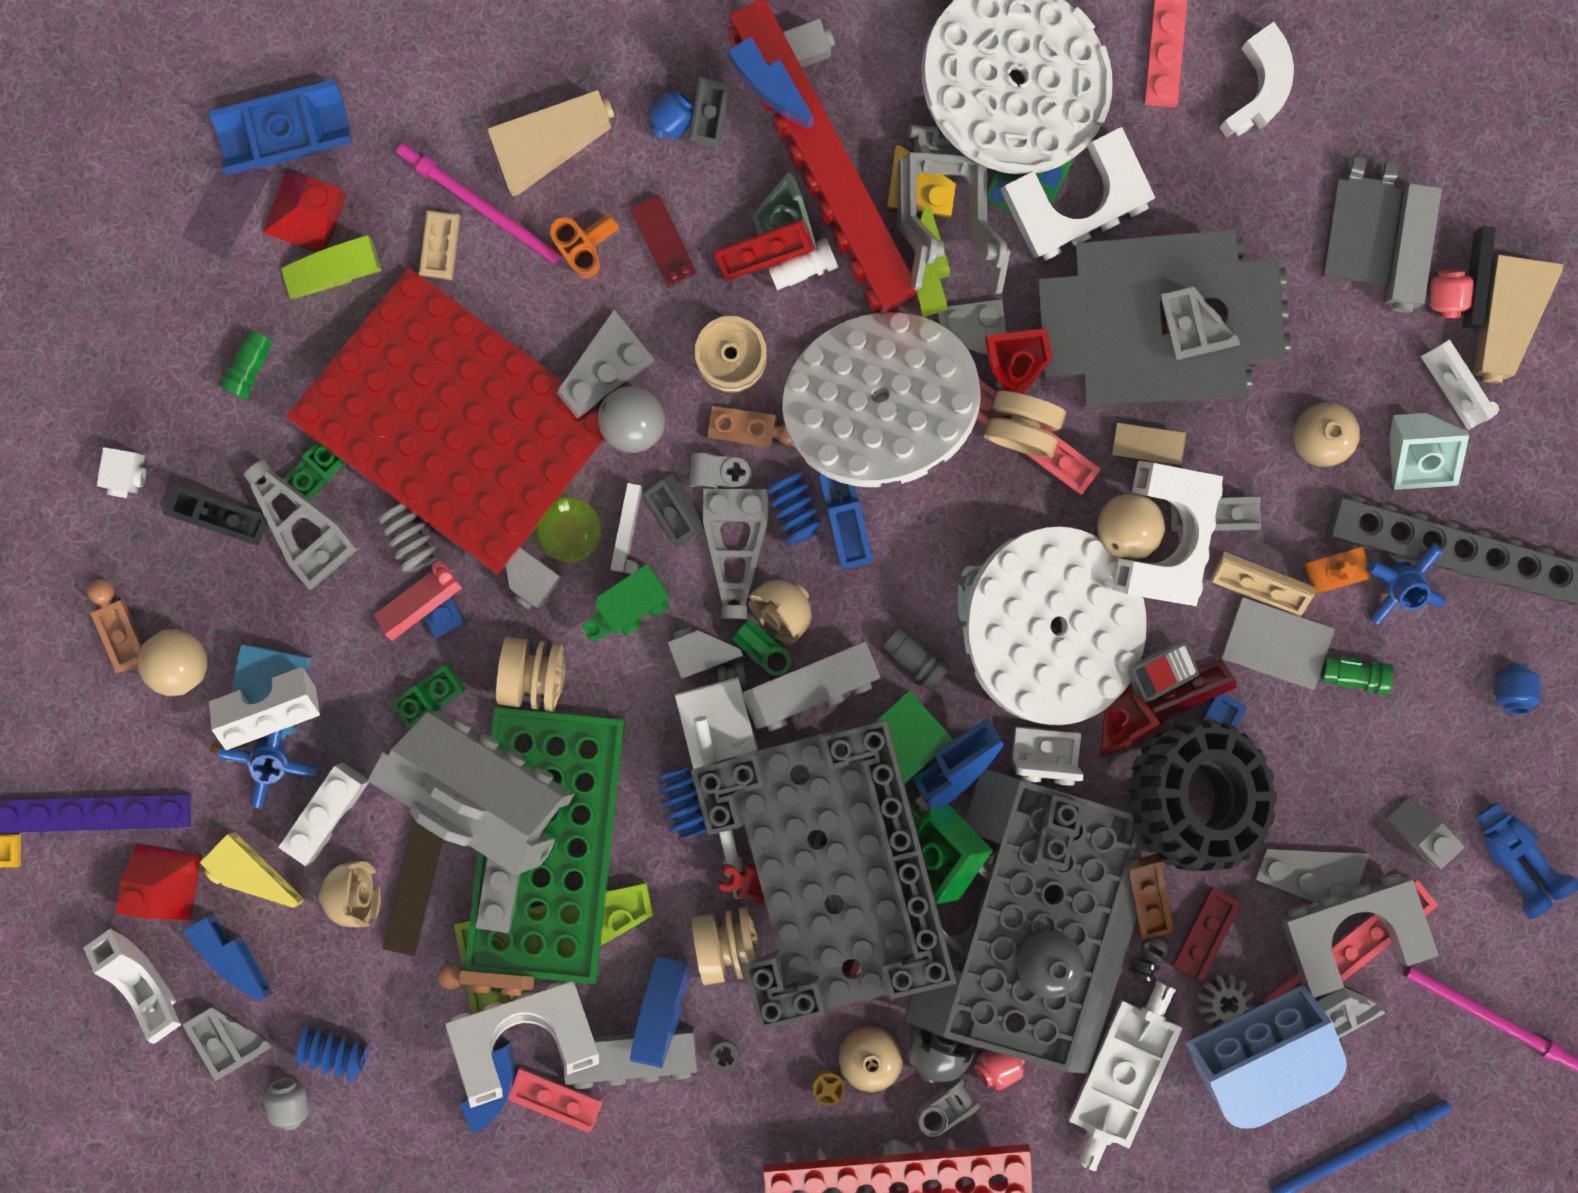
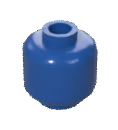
M678 90L674 93L665 91L648 110V117L652 121L649 128L663 140L666 136L675 140L679 139L690 127L694 104Z
M1512 664L1508 666V670L1497 675L1496 702L1505 708V712L1511 714L1530 713L1532 708L1540 703V676L1536 672L1528 670L1527 665Z

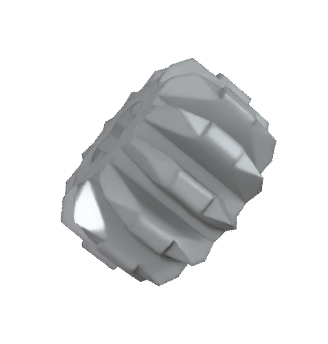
M1219 974L1215 975L1216 986L1206 981L1203 985L1209 990V993L1198 994L1200 1000L1207 1002L1198 1007L1199 1012L1207 1014L1205 1021L1209 1025L1216 1022L1217 1027L1243 1015L1245 1011L1249 1012L1255 1008L1253 1005L1246 1003L1254 998V994L1251 991H1245L1247 983L1243 980L1236 983V978L1232 974H1228L1225 982L1222 976ZM1224 996L1232 1002L1231 1007L1227 1008L1220 1002Z

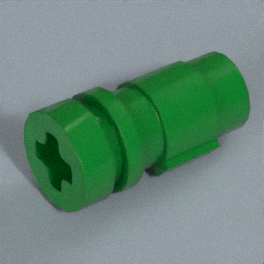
M250 329L245 340L242 341L233 358V363L224 370L227 373L226 376H221L217 386L247 401L251 393L249 388L250 386H255L256 381L254 378L260 372L273 341Z
M1340 656V658L1326 657L1322 667L1321 682L1355 689L1362 688L1366 693H1372L1374 690L1375 694L1388 696L1393 682L1394 667L1393 664L1382 662L1377 665L1376 661L1362 663L1361 659Z

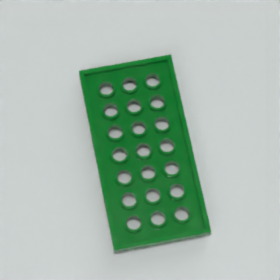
M494 707L491 737L499 742L498 746L507 752L514 751L526 758L525 763L534 769L538 767L546 771L557 770L562 777L560 785L573 792L574 796L567 806L558 809L557 817L553 821H549L542 831L555 839L552 852L549 853L548 857L539 867L520 873L511 932L507 933L510 936V945L505 950H499L493 944V936L497 931L476 928L488 858L480 852L477 853L464 971L532 976V978L597 984L625 720ZM521 734H528L533 740L532 748L525 753L519 752L515 746V741ZM554 737H560L565 742V750L558 756L551 755L547 748L548 742ZM587 740L594 741L598 747V752L592 759H585L580 754V746ZM589 773L593 776L594 786L590 791L582 792L577 788L576 780L580 774ZM581 805L586 806L591 813L589 821L583 825H579L573 820L574 809ZM576 838L584 840L587 845L586 853L580 858L572 856L569 851L571 841ZM539 868L547 869L551 876L549 884L545 887H538L533 882V874ZM572 871L579 872L583 877V885L576 891L570 890L565 883L566 876ZM535 901L543 902L547 908V914L542 920H535L529 914L530 905ZM568 904L575 905L580 912L579 919L573 924L565 922L562 918V910ZM531 934H536L543 940V948L539 953H531L525 946L526 939ZM565 937L571 938L576 944V951L570 957L561 955L558 950L560 940Z

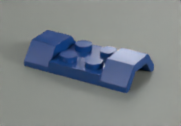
M335 79L208 111L219 138L224 158L223 171L225 175L253 168L261 169L319 154L324 150L352 143V132L347 112Z

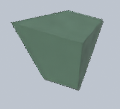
M787 172L752 215L757 233L759 234L804 218L815 246L814 250H817L796 179L793 173Z

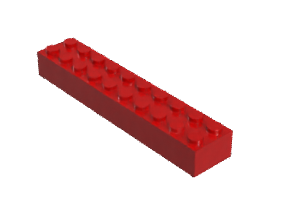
M757 0L730 14V27L727 28L730 36L728 41L731 48L752 37L768 66L780 59L813 116V126L807 129L787 119L758 97L766 112L771 110L774 114L772 115L775 121L773 126L780 140L787 139L790 149L788 155L796 169L800 167L803 169L804 186L811 198L817 196L820 206L818 211L826 226L832 224L835 230L833 240L841 255L847 253L850 258L849 271L856 283L862 281L866 293L863 296L871 312L877 310L882 315L914 300L918 290L911 288V273L767 1Z

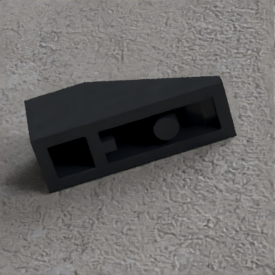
M171 475L160 503L163 515L259 546L268 523L262 511L204 485Z

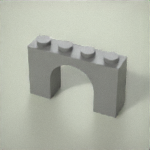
M1400 874L1390 875L1382 878V884L1371 888L1369 884L1360 885L1350 889V895L1341 898L1338 895L1327 896L1319 900L1320 905L1308 909L1306 905L1294 907L1287 911V916L1280 918L1301 983L1305 985L1314 998L1344 988L1332 951V939L1338 925L1352 914L1359 912L1376 914L1387 928L1398 962L1406 966L1439 956L1412 879L1401 877Z

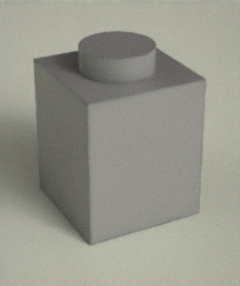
M820 19L783 32L802 68L831 57V47L835 46L830 28H823Z

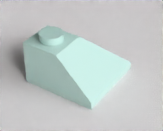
M1427 413L1393 415L1389 436L1393 489L1458 486L1469 439L1468 431Z

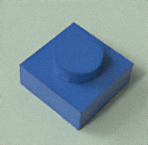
M452 596L425 616L435 639L466 625Z
M1222 694L1212 698L1201 720H1215L1220 724L1228 723L1237 727L1247 707Z

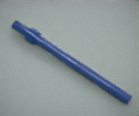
M1446 1100L1424 1111L1418 1109L1409 1114L1410 1118L1270 1189L1272 1193H1293L1415 1130L1421 1132L1431 1127V1122L1451 1113L1452 1109Z

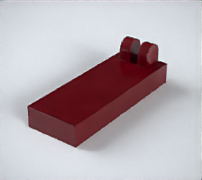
M658 194L631 207L630 210L668 288L697 275V271L660 195Z
M1222 659L1198 668L1199 675L1146 703L1161 724L1169 716L1237 688L1235 677Z
M1210 887L1171 966L1187 976L1203 982L1242 903L1218 889Z

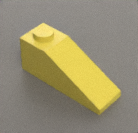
M236 832L227 834L200 862L206 868L204 870L205 875L216 884L221 883L223 886L293 908L305 900Z

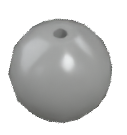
M627 386L617 388L604 398L598 411V426L605 441L613 448L626 453L646 451L660 439L665 428V413L659 399L646 388Z

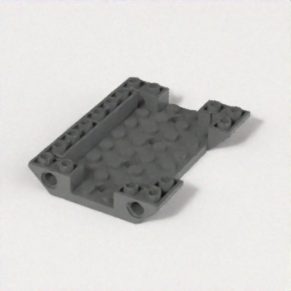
M887 720L858 724L729 757L691 770L708 836L742 827L743 824L745 825L778 951L743 965L760 1031L825 1016L827 1010L834 1007L888 994L890 999H895L957 983ZM803 765L809 770L810 778L807 782L797 783L793 780L791 771L794 766ZM813 830L823 831L827 837L826 845L820 848L812 846L808 839L809 833ZM833 894L840 896L844 901V908L838 912L830 911L825 903L826 898ZM848 959H854L860 963L861 972L856 976H849L843 970V963Z
M985 769L976 780L964 821L980 837L997 842L998 845L961 968L959 970L952 965L957 983L912 994L904 1020L944 1038L1068 1073L1089 1074L1136 921L1125 862L1156 853H1151L1142 841L1144 839L1141 834H1137L1132 824L1134 822L1132 813H1129V811ZM1052 795L1085 803L1079 835L1073 840L1069 866L1066 871L1032 863L1042 821ZM1050 885H1058L1060 888L1059 898L1055 902H1047L1044 897L1046 888ZM1044 930L1061 932L1072 939L1080 949L1085 966L1082 981L1073 992L1065 997L1048 999L1036 996L1021 983L1015 960L1019 947L1032 934L1036 935L1044 932ZM1012 1013H1019L1022 1017L1021 1025L1015 1030L1007 1029V1017Z

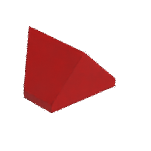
M1046 328L984 337L991 370L1005 391L1024 394L1053 360Z
M1131 683L1104 710L1100 757L1132 745L1162 728L1161 723L1147 704L1132 691Z

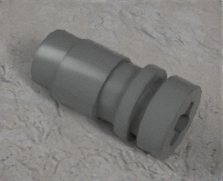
M900 628L883 646V649L892 655L891 659L906 672L908 669L916 675L915 679L918 682L922 680L924 682L923 686L929 691L935 688L951 668L944 660L942 662L937 660L939 658L938 655L934 653L932 656L925 650V647L904 633Z

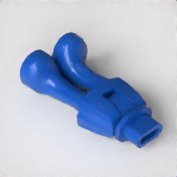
M1498 802L1490 805L1476 816L1484 827L1481 832L1484 834V842L1495 866L1503 865L1514 879L1523 896L1522 909L1528 919L1536 918L1547 912L1553 906L1552 900H1561L1578 890V880L1573 875L1557 873L1546 861L1536 845L1538 835L1519 818L1512 816L1510 812L1505 813ZM1523 855L1548 895L1532 880L1518 858Z

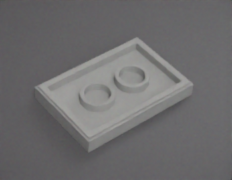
M1240 597L1220 659L1310 690H1315L1335 629Z

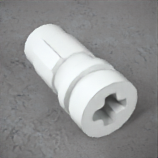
M826 238L816 241L817 250L768 267L777 290L804 281L814 274H818V276L823 275V271L826 269L830 272L838 268Z

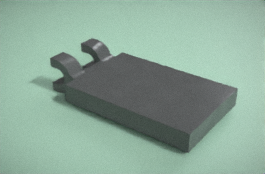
M1354 156L1352 160L1348 161L1346 180L1338 179L1335 183L1322 277L1387 286L1389 284L1403 192L1402 188L1394 187L1400 163L1386 161L1385 165H1380L1378 180L1363 178L1367 158Z

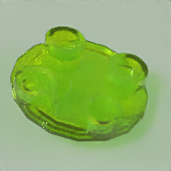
M564 498L556 501L538 524L537 535L542 548L549 557L561 562H577L586 559L596 550L601 540L602 525L598 514L589 504L579 499Z

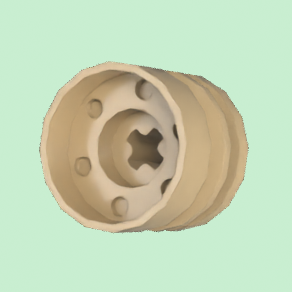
M506 637L503 642L498 666L497 704L520 707L525 693H529L532 709L539 708L542 695H544V709L546 711H555L558 698L563 690L565 678L563 644L553 643L550 656L547 657V642L540 641L535 655H531L528 639Z
M748 907L739 908L740 923L738 924L734 922L732 911L726 910L725 926L719 927L714 913L692 917L696 956L704 986L725 982L726 966L731 965L737 978L743 979L742 963H749L761 957L756 924L749 914Z

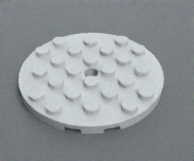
M954 0L934 24L926 41L922 57L923 91L927 106L937 126L945 137L964 155L985 167L1000 172L1029 174L1034 171L1035 173H1040L1057 168L1070 161L1092 142V139L1106 119L1112 98L1111 64L1105 45H1101L1093 30L1095 26L1079 7L1075 9L1065 0ZM1011 70H1018L1024 75V84L1017 86V83L1009 76Z
M886 312L882 315L875 313L860 316L826 331L799 356L791 369L784 388V422L794 447L797 448L811 467L828 478L861 487H881V483L901 480V483L909 482L928 474L927 470L942 460L945 462L949 460L971 433L977 420L981 400L977 368L971 354L962 341L947 328L932 320L917 315ZM885 391L889 395V398L881 403H876L872 399V397L878 394H884Z
M1046 527L1029 530V532L1016 538H1011L998 547L982 565L971 585L966 600V606H968L966 626H963L966 653L970 654L976 671L974 674L986 693L999 706L1019 718L1047 725L1072 724L1091 718L1109 707L1124 692L1131 682L1128 667L1141 661L1147 628L1144 599L1140 596L1112 590L1118 558L1111 555L1104 548L1097 536L1083 530L1068 527ZM1055 617H1060L1062 623L1061 630L1063 632L1055 635L1050 628L1051 621Z

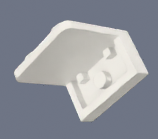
M1015 726L1011 765L1016 774L1022 775L1021 780L1028 782H1041L1043 777L1055 779L1054 783L1071 786L1074 785L1075 781H1083L1084 774L1078 767L1081 733Z

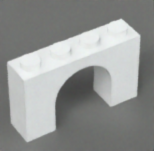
M1122 127L1091 142L1087 146L1103 182L1101 203L1089 217L1072 219L1059 214L1049 203L1034 171L1000 188L1034 259L1043 256L1046 261L1062 253L1060 246L1070 241L1073 246H1076V243H1082L1090 239L1089 231L1100 226L1102 232L1120 224L1119 216L1129 212L1130 216L1133 217L1149 209L1147 202L1155 199V196Z
M1138 461L1132 493L1161 498L1173 504L1182 519V539L1176 551L1169 558L1158 563H1146L1119 558L1112 590L1134 596L1197 606L1198 598L1203 590L1202 578L1204 568L1209 560L1208 549L1211 534L1216 526L1215 514L1218 501L1222 496L1223 476Z
M559 981L549 985L545 991L536 994L534 992H525L521 996H517L515 1001L506 1004L501 1002L492 1003L486 1006L482 1012L473 1015L462 1013L453 1017L451 1022L445 1023L470 1108L503 1097L501 1084L492 1059V1049L500 1034L516 1024L532 1023L545 1028L557 1043L567 1075L599 1064V1053L574 982L566 983L565 981Z

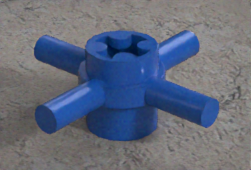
M1433 543L1414 566L1409 562H1398L1389 568L1375 560H1371L1367 564L1366 570L1385 580L1388 596L1370 615V619L1380 625L1398 603L1409 611L1422 608L1427 602L1437 608L1443 607L1446 598L1429 588L1424 574L1444 550L1439 545Z
M284 729L268 734V737L260 739L255 743L251 752L236 748L225 750L222 745L219 746L217 758L247 764L252 778L256 780L250 800V805L255 808L263 806L268 785L277 782L285 773L316 778L318 766L288 760L286 749L281 742ZM266 758L273 759L272 764L271 762H266Z

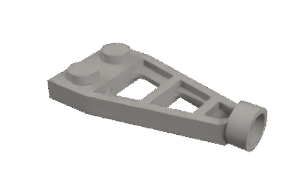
M265 460L255 463L244 473L243 476L251 485L250 487L288 565L308 590L314 589L360 549L359 545L340 522L276 475ZM280 493L285 494L297 507V510L285 521L279 517L272 505V500ZM301 518L309 519L321 530V537L306 550L299 548L292 535V526Z
M703 488V524L722 600L721 619H747L746 604L768 524V496L766 493L768 489ZM745 522L749 525L750 535L745 548L735 551L728 550L724 546L720 532L721 526L724 523ZM726 558L745 559L744 579L740 583H730L726 580L724 569ZM731 600H737L741 605H728Z

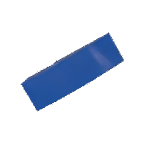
M752 37L728 50L730 62L740 77L758 97L787 119L807 129L813 126V116L780 59L768 66Z
M817 471L841 569L845 570L873 563L856 487L828 478Z
M988 718L936 752L934 757L937 762L913 777L924 801L931 808L946 806L965 791L985 771L1004 745Z
M215 914L183 930L196 951L224 980L259 1001L273 993L242 936L230 942Z
M656 957L643 998L633 1039L630 1061L659 1068L663 1067L682 1013L681 1002L691 977L687 962Z

